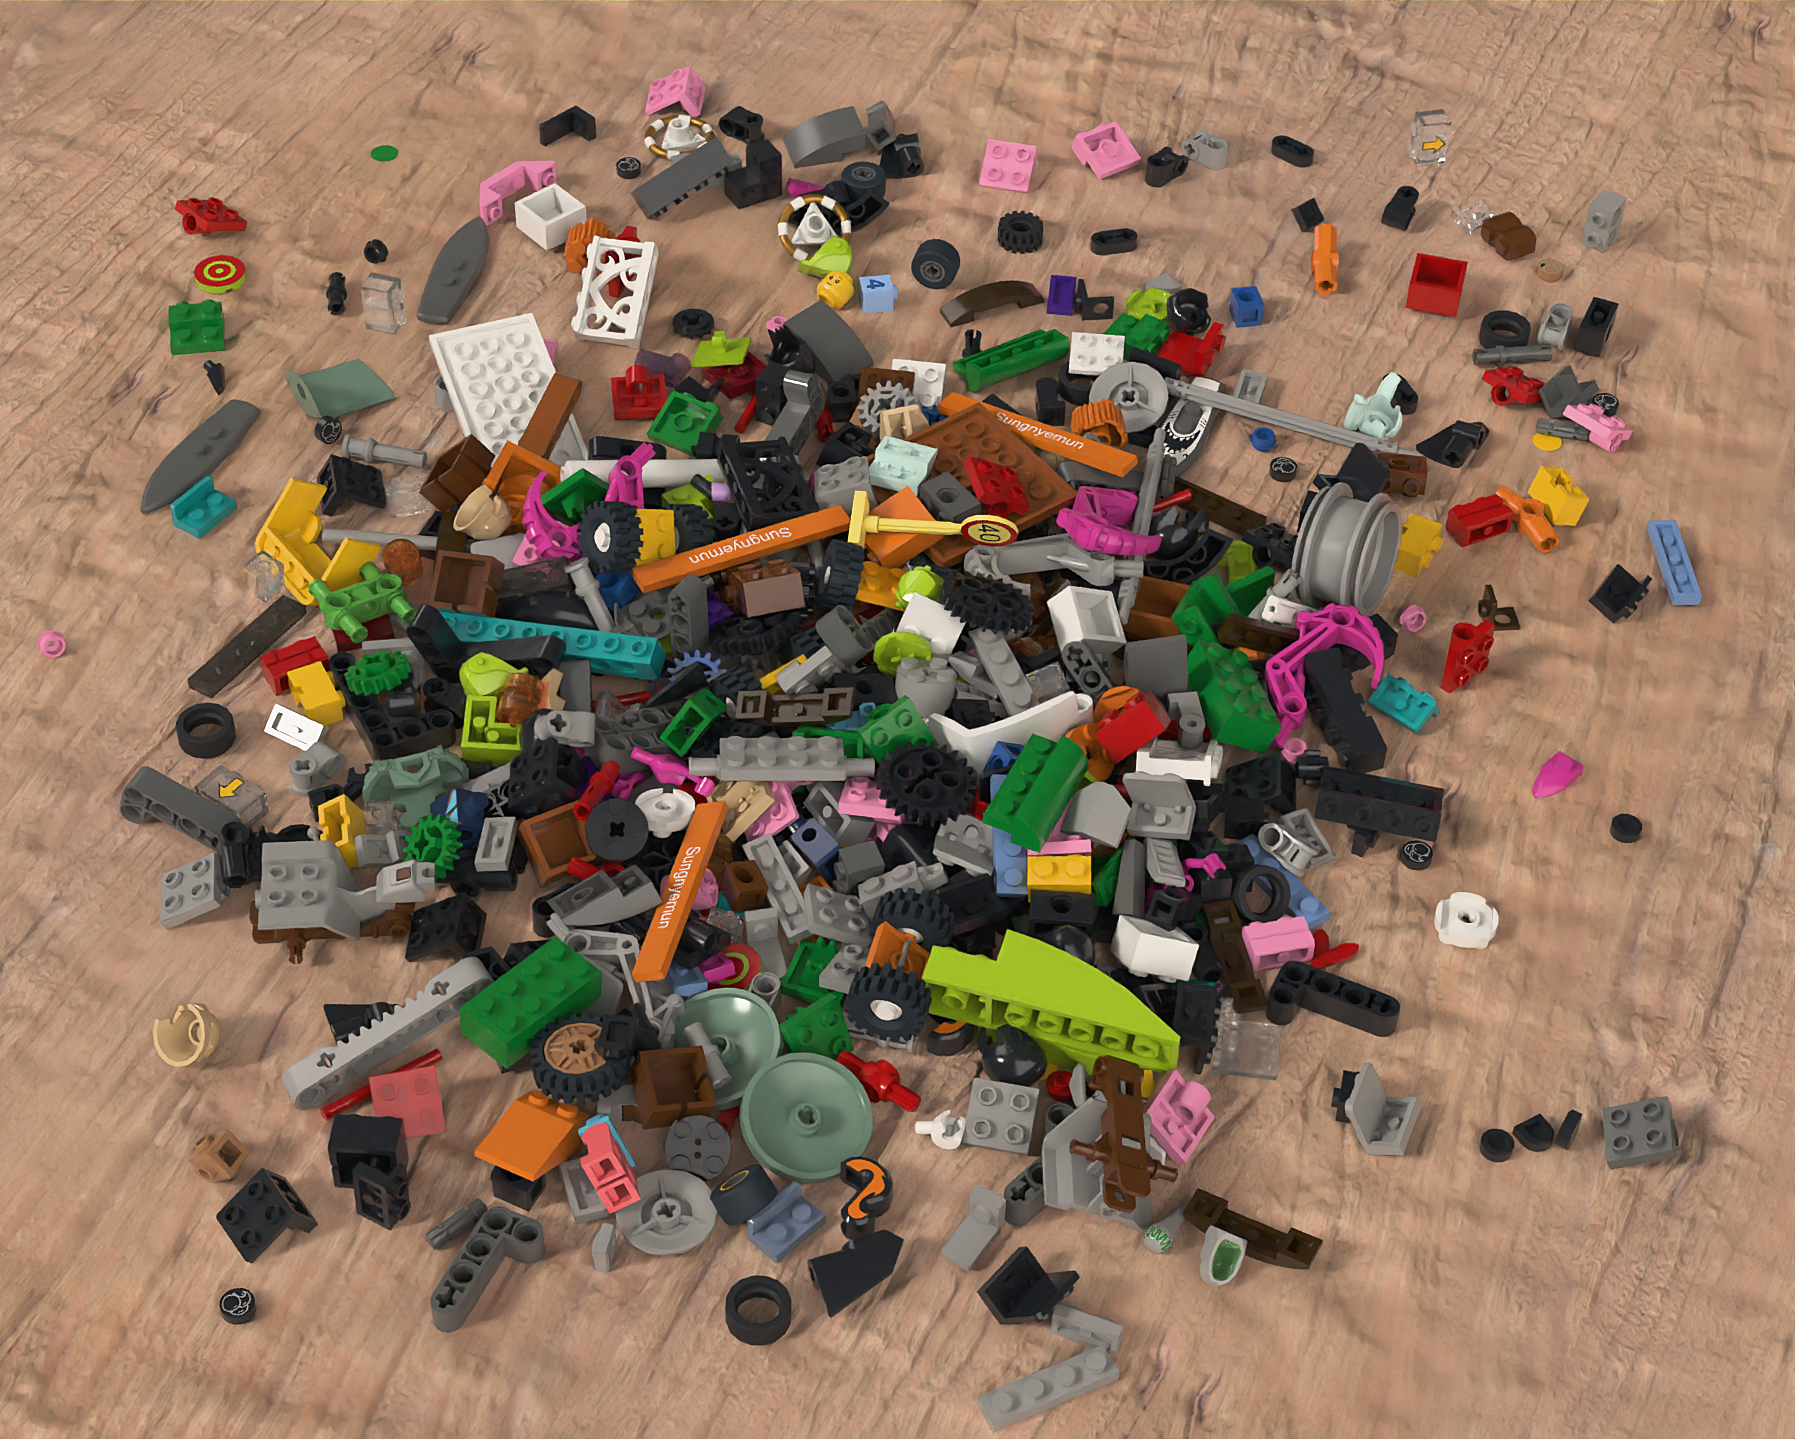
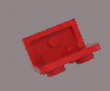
M1214 322L1204 339L1174 331L1170 334L1157 356L1180 364L1181 373L1204 377L1209 367L1214 364L1219 351H1222L1225 345L1226 336L1223 335L1224 324Z

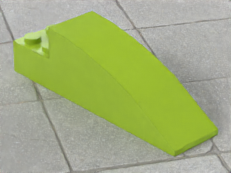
M1009 929L1006 931L997 961L990 960L984 955H971L959 952L952 947L933 945L922 979L926 982L925 988H930L931 990L930 997H932V1002L928 1013L996 1031L999 1026L1008 1023L1027 1032L1039 1042L1098 1057H1104L1105 1055L1114 1056L1137 1063L1141 1068L1164 1074L1170 1070H1177L1181 1037L1127 988L1075 956L1038 939Z

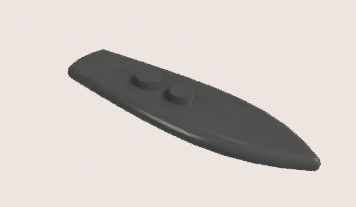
M481 216L474 218L457 230L439 252L421 298L417 312L418 320L430 324H448L467 297L483 268L489 248L488 230Z
M232 399L197 427L163 459L151 475L142 496L141 513L148 514L173 503L196 483L209 476L229 455L261 414L260 409L249 402Z

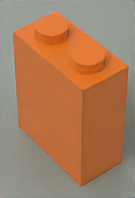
M908 486L869 511V515L880 516V518L936 521ZM879 531V533L866 532L864 549L866 548L869 551L867 557L871 562L890 569L899 568L944 537L941 534Z

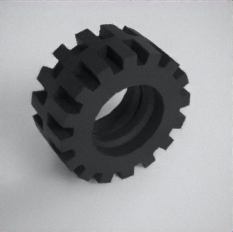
M1012 211V214L1007 213L1005 217L1002 216L1000 218L998 243H1000L1001 247H1005L1006 251L1012 250V253L1015 254L1017 252L1025 254L1026 251L1032 253L1033 249L1037 250L1042 245L1043 221L1042 219L1039 220V216H1033L1031 212L1026 214L1025 211L1020 213Z

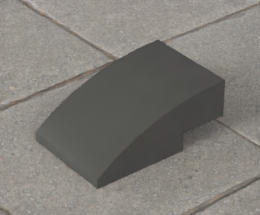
M854 106L818 115L803 122L783 136L784 144L794 168L842 162V153L866 150V133Z
M822 299L784 322L796 337L805 341L815 358V373L827 382L840 381L847 373L850 375L861 373L862 366L871 367L874 364L873 359L857 335Z
M1186 635L1126 643L1123 663L1125 674L1124 686L1139 688L1144 694L1151 690L1154 696L1161 700L1164 705H1166L1168 694L1187 692L1188 658Z
M634 864L612 878H609L603 870H600L547 902L564 925L586 926L615 922L635 916L662 903V900L652 881Z

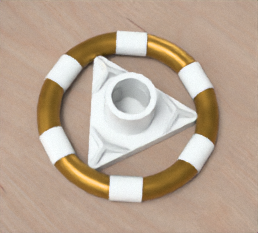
M673 115L663 117L650 124L645 131L644 143L648 150L656 156L671 160V156L695 151L715 138V133L708 123L699 118L688 115ZM689 125L701 129L706 138L690 131ZM668 126L662 147H659L654 141L653 136L660 129ZM690 148H695V149H693V150L682 151V152H681V150H686V149H690Z
M808 194L796 198L784 208L778 222V236L784 249L793 258L802 261V259L809 261L814 256L795 246L824 245L832 236L838 237L816 204H821L837 214L841 221V239L850 242V219L844 208L835 200L824 195ZM810 204L795 235L790 241L788 237V220L791 214L804 205Z

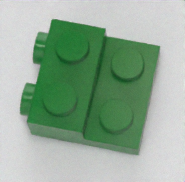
M207 299L197 304H189L182 301L176 305L169 306L170 349L172 355L225 351V322L222 301L215 302L214 300Z
M1122 313L1103 334L1125 336L1123 359L1129 361V353L1134 347L1155 355L1157 349L1164 345L1170 336V331L1168 330V322L1154 316L1145 314L1140 320Z
M673 390L646 434L653 441L695 457L696 451H691V446H697L700 432L715 433L723 417L719 407L709 401L704 403L689 393L683 392L681 394Z

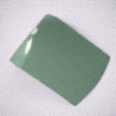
M359 358L303 375H298L293 371H289L285 375L299 405L310 417L322 418L324 416H332L335 418L396 398L386 384Z

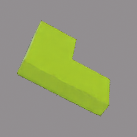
M1233 541L1226 554L1215 565L1227 568L1228 584L1256 571V564L1252 557L1254 547L1243 541Z

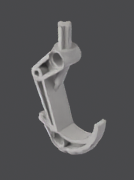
M1068 533L1017 541L1005 546L979 544L973 546V549L964 558L965 571L970 572L974 576H976L977 572H980L983 577H987L990 574L994 580L1002 578L1005 584L1013 583V589H1022L1021 595H1028L1029 601L1031 599V584L1018 583L1004 575L1069 568L1095 586H1107L1114 582V576L1143 578L1144 561L1116 560L1115 554L1084 549L1077 545Z
M553 913L550 916L551 919L546 923L558 939L574 951L585 947L577 953H582L616 978L628 983L634 1004L639 1002L643 1006L654 1032L658 1035L657 1037L662 1048L669 1049L673 1048L674 1044H678L675 1023L677 1017L682 1015L685 1010L683 999L677 994L667 997L651 989L649 981L635 982L632 971L641 950L636 937L629 934L575 929L572 925H564L556 913ZM652 996L664 1002L656 1010H654ZM634 1056L633 1059L630 1060V1067L635 1059Z

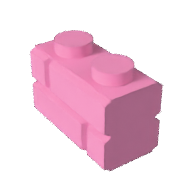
M1284 916L1277 921L1267 923L1256 921L1242 929L1241 937L1253 971L1281 967L1288 961H1299L1302 963L1312 961L1315 941L1311 931L1308 930L1304 916L1295 918Z

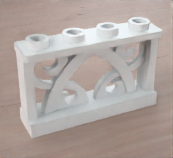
M600 236L593 237L592 244L589 243L587 248L588 265L582 271V283H584L582 292L579 291L577 294V316H573L571 322V330L574 332L577 340L625 345L629 348L639 349L659 251L654 242L645 241L644 243L601 238ZM606 251H615L619 255L620 262L615 264L614 259L609 256L610 261L607 264H602L601 257ZM624 253L639 254L642 256L639 258L625 260ZM629 271V276L637 274V279L632 282L628 281L626 272ZM620 275L623 284L634 293L633 296L619 300L611 310L602 299L599 290L610 280ZM592 299L596 306L591 307ZM624 305L630 306L629 313L625 314L621 310L620 314H617ZM591 315L597 316L594 324L601 323L604 317L607 319L604 326L597 330L590 329L587 326L588 318ZM614 324L625 330V334L609 332L608 330Z
M1157 735L1138 748L1136 771H1143L1152 775L1173 773L1184 779L1204 780V786H1210L1212 778L1217 779L1219 768L1222 764L1223 746L1217 745L1218 741L1212 737L1210 743L1203 742L1197 749H1185L1176 740L1158 739Z

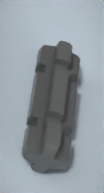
M1539 418L1536 424V432L1538 434L1547 435L1549 432L1551 433L1550 436L1568 439L1576 437V440L1587 441L1590 432L1589 429L1580 424L1577 427L1575 423L1557 420L1549 422L1550 419Z
M1170 454L1164 455L1157 488L1158 496H1163L1164 498L1172 495L1174 492L1177 459L1176 457H1171Z
M475 1199L467 1205V1210L462 1208L440 1223L441 1228L436 1226L427 1232L426 1237L429 1245L434 1250H438L448 1243L447 1239L453 1240L474 1225L473 1221L479 1222L482 1215L487 1211L486 1205L480 1199Z

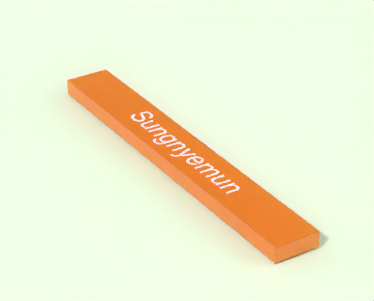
M955 392L950 393L938 404V413L952 416L980 402L1023 443L1120 477H1124L1137 465L1138 456Z
M841 505L833 506L632 568V577L643 594L680 583L690 574L696 577L703 576L848 531L851 519Z
M725 800L696 805L662 893V903L657 906L633 968L632 976L635 982L665 979L729 809Z

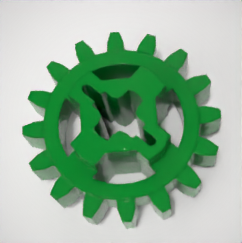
M391 650L377 651L373 655L366 654L359 660H356V666L348 667L345 677L351 692L355 691L356 695L364 692V695L368 696L369 694H380L383 690H391L402 683L400 679L408 678L411 668L405 653L401 654L399 650L394 653Z
M429 813L427 819L420 817L419 826H411L412 836L405 837V840L409 843L408 847L402 849V852L407 853L408 857L403 862L415 859L418 862L434 863L435 876L432 877H434L435 882L437 877L446 878L445 870H454L452 861L460 859L456 851L463 846L462 843L457 842V839L462 835L461 831L455 830L458 824L451 821L449 817L440 814Z

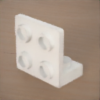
M1072 332L1069 373L1100 375L1115 364L1123 363L1125 336Z
M893 359L892 370L915 372L913 396L920 411H922V406L932 409L933 405H936L938 409V404L942 400L943 385L946 384L947 379L946 364Z

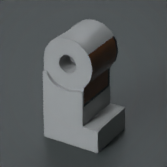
M1197 692L1168 694L1166 712L1172 720H1176L1178 744L1185 749H1197L1203 743V731L1205 729L1204 716Z
M633 1084L621 1085L617 1091L611 1088V1095L606 1098L599 1094V1101H596L597 1115H609L613 1123L634 1121L642 1124Z

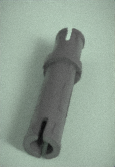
M1550 344L1516 347L1497 345L1495 348L1474 349L1472 361H1474L1473 364L1475 366L1484 364L1504 366V363L1551 361L1553 352Z

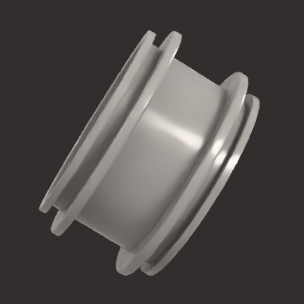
M1339 482L1333 487L1326 486L1322 488L1311 502L1297 537L1291 569L1298 573V577H1301L1303 581L1293 590L1294 597L1301 600L1302 604H1309L1315 609L1319 608L1324 600L1344 606L1353 605L1359 609L1358 614L1361 616L1367 615L1369 617L1372 615L1385 595L1398 557L1402 534V513L1399 505L1392 503L1390 496L1386 493L1376 494L1369 502L1353 499L1351 487L1343 482Z

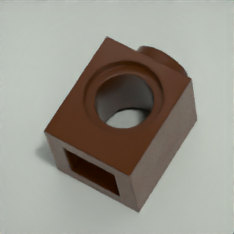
M736 861L726 864L720 886L733 913L762 908L768 886L756 861Z

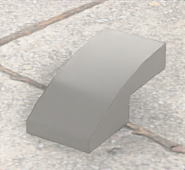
M962 651L949 656L948 662L964 680L981 692L995 699L999 698L988 674L983 672L984 666L980 658Z
M392 830L386 835L360 834L353 838L359 868L387 867L403 862L408 857L407 853L402 852V849L408 847L409 843L405 840V837L412 836L413 832Z

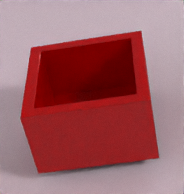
M1417 253L1405 308L1457 317L1468 262Z
M1151 690L1144 695L1141 691L1137 692L1126 700V703L1122 706L1124 709L1118 712L1114 708L1097 723L1100 727L1094 735L1115 764L1165 731L1172 720Z

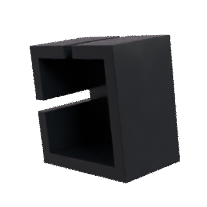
M335 1114L327 1147L335 1187L354 1189L352 1170L359 1162L370 1166L372 1158H377L375 1167L381 1169L386 1175H389L399 1163L405 1165L407 1169L409 1155L403 1118Z

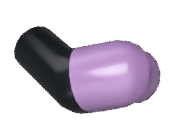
M696 474L691 479L690 485L709 500L728 502L731 499L730 488L725 483L709 482L700 474Z

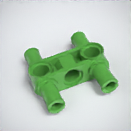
M371 561L364 563L359 569V574L366 581L332 591L322 579H316L308 587L310 589L308 590L309 593L319 602L320 611L325 615L326 626L333 630H344L354 643L362 642L368 635V630L361 623L395 612L405 625H409L416 611L407 601V593L402 589L401 578L394 574H383Z

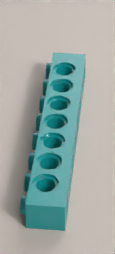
M440 611L461 643L551 635L563 640L567 646L562 661L590 660V668L593 673L655 680L660 677L666 654L657 638Z

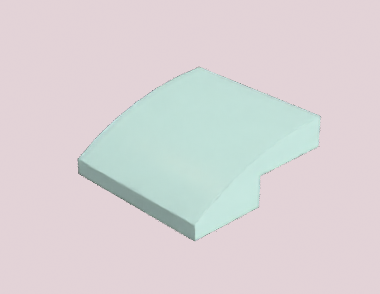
M885 436L876 448L875 460L869 467L871 485L898 492L908 486L917 496L920 492V485L925 483L937 455V449Z

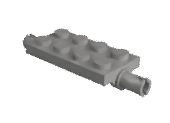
M740 736L720 738V755H717V758L689 757V777L717 776V779H720V781H845L847 777L875 776L874 758H847V755H844L842 738L830 736L821 738H803L800 736L790 738H773L770 736L742 738Z

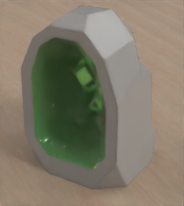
M1210 1225L1205 1234V1242L1199 1256L1201 1259L1200 1274L1203 1282L1213 1286L1228 1283L1237 1274L1246 1251L1247 1241Z

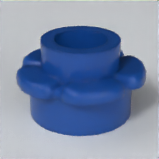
M1260 427L1254 431V434L1250 437V442L1256 450L1266 452L1275 447L1277 439L1273 430Z

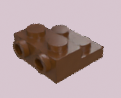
M1372 451L1390 471V478L1381 493L1389 494L1390 491L1400 492L1407 497L1425 494L1427 481L1426 457Z

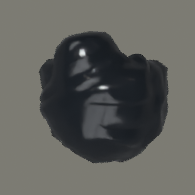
M1185 288L1174 292L1168 297L1166 304L1168 321L1173 325L1175 331L1193 336L1195 333H1203L1208 329L1212 319L1207 311L1209 304L1206 293L1193 288Z

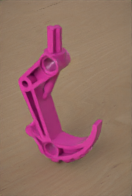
M643 442L630 456H623L615 464L608 476L610 486L604 501L624 502L631 504V508L644 509L642 467L656 454L652 450L653 446L650 443L647 445ZM542 470L526 494V502L523 505V527L528 530L525 534L528 543L534 544L537 548L534 553L538 558L555 563V567H559L568 562H575L583 556V553H579L578 546H581V541H577V534H581V529L578 528L579 523L569 528L563 527L544 509L540 498V486L547 472ZM552 540L558 542V544L560 545V547H559V546H556V545L552 542Z
M1080 486L1072 510L1064 507L1059 510L1056 519L1058 526L1064 528L1077 545L1090 551L1117 555L1150 554L1159 550L1163 538L1159 534L1154 536L1136 534L1114 525H1130L1132 515L1136 512L1138 503L1135 491L1127 492L1116 489Z
M1331 603L1322 611L1311 614L1307 611L1300 612L1296 617V627L1300 631L1299 640L1266 662L1264 679L1267 682L1270 702L1282 727L1271 742L1272 748H1282L1291 731L1301 728L1304 724L1307 702L1304 697L1305 676L1303 675L1306 655L1328 650L1335 643L1357 649L1371 662L1374 670L1371 687L1377 689L1384 666V645L1380 639L1378 629L1373 627V622L1367 615L1361 616L1358 614L1359 609L1353 605L1335 606L1334 603Z

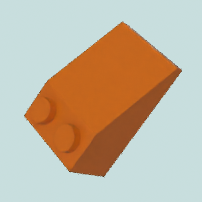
M531 1090L512 1103L476 1148L474 1156L528 1180L535 1181L580 1151L582 1139L579 1136L578 1129L586 1126L589 1115L579 1111L578 1107L573 1104L560 1103L549 1098L542 1091Z

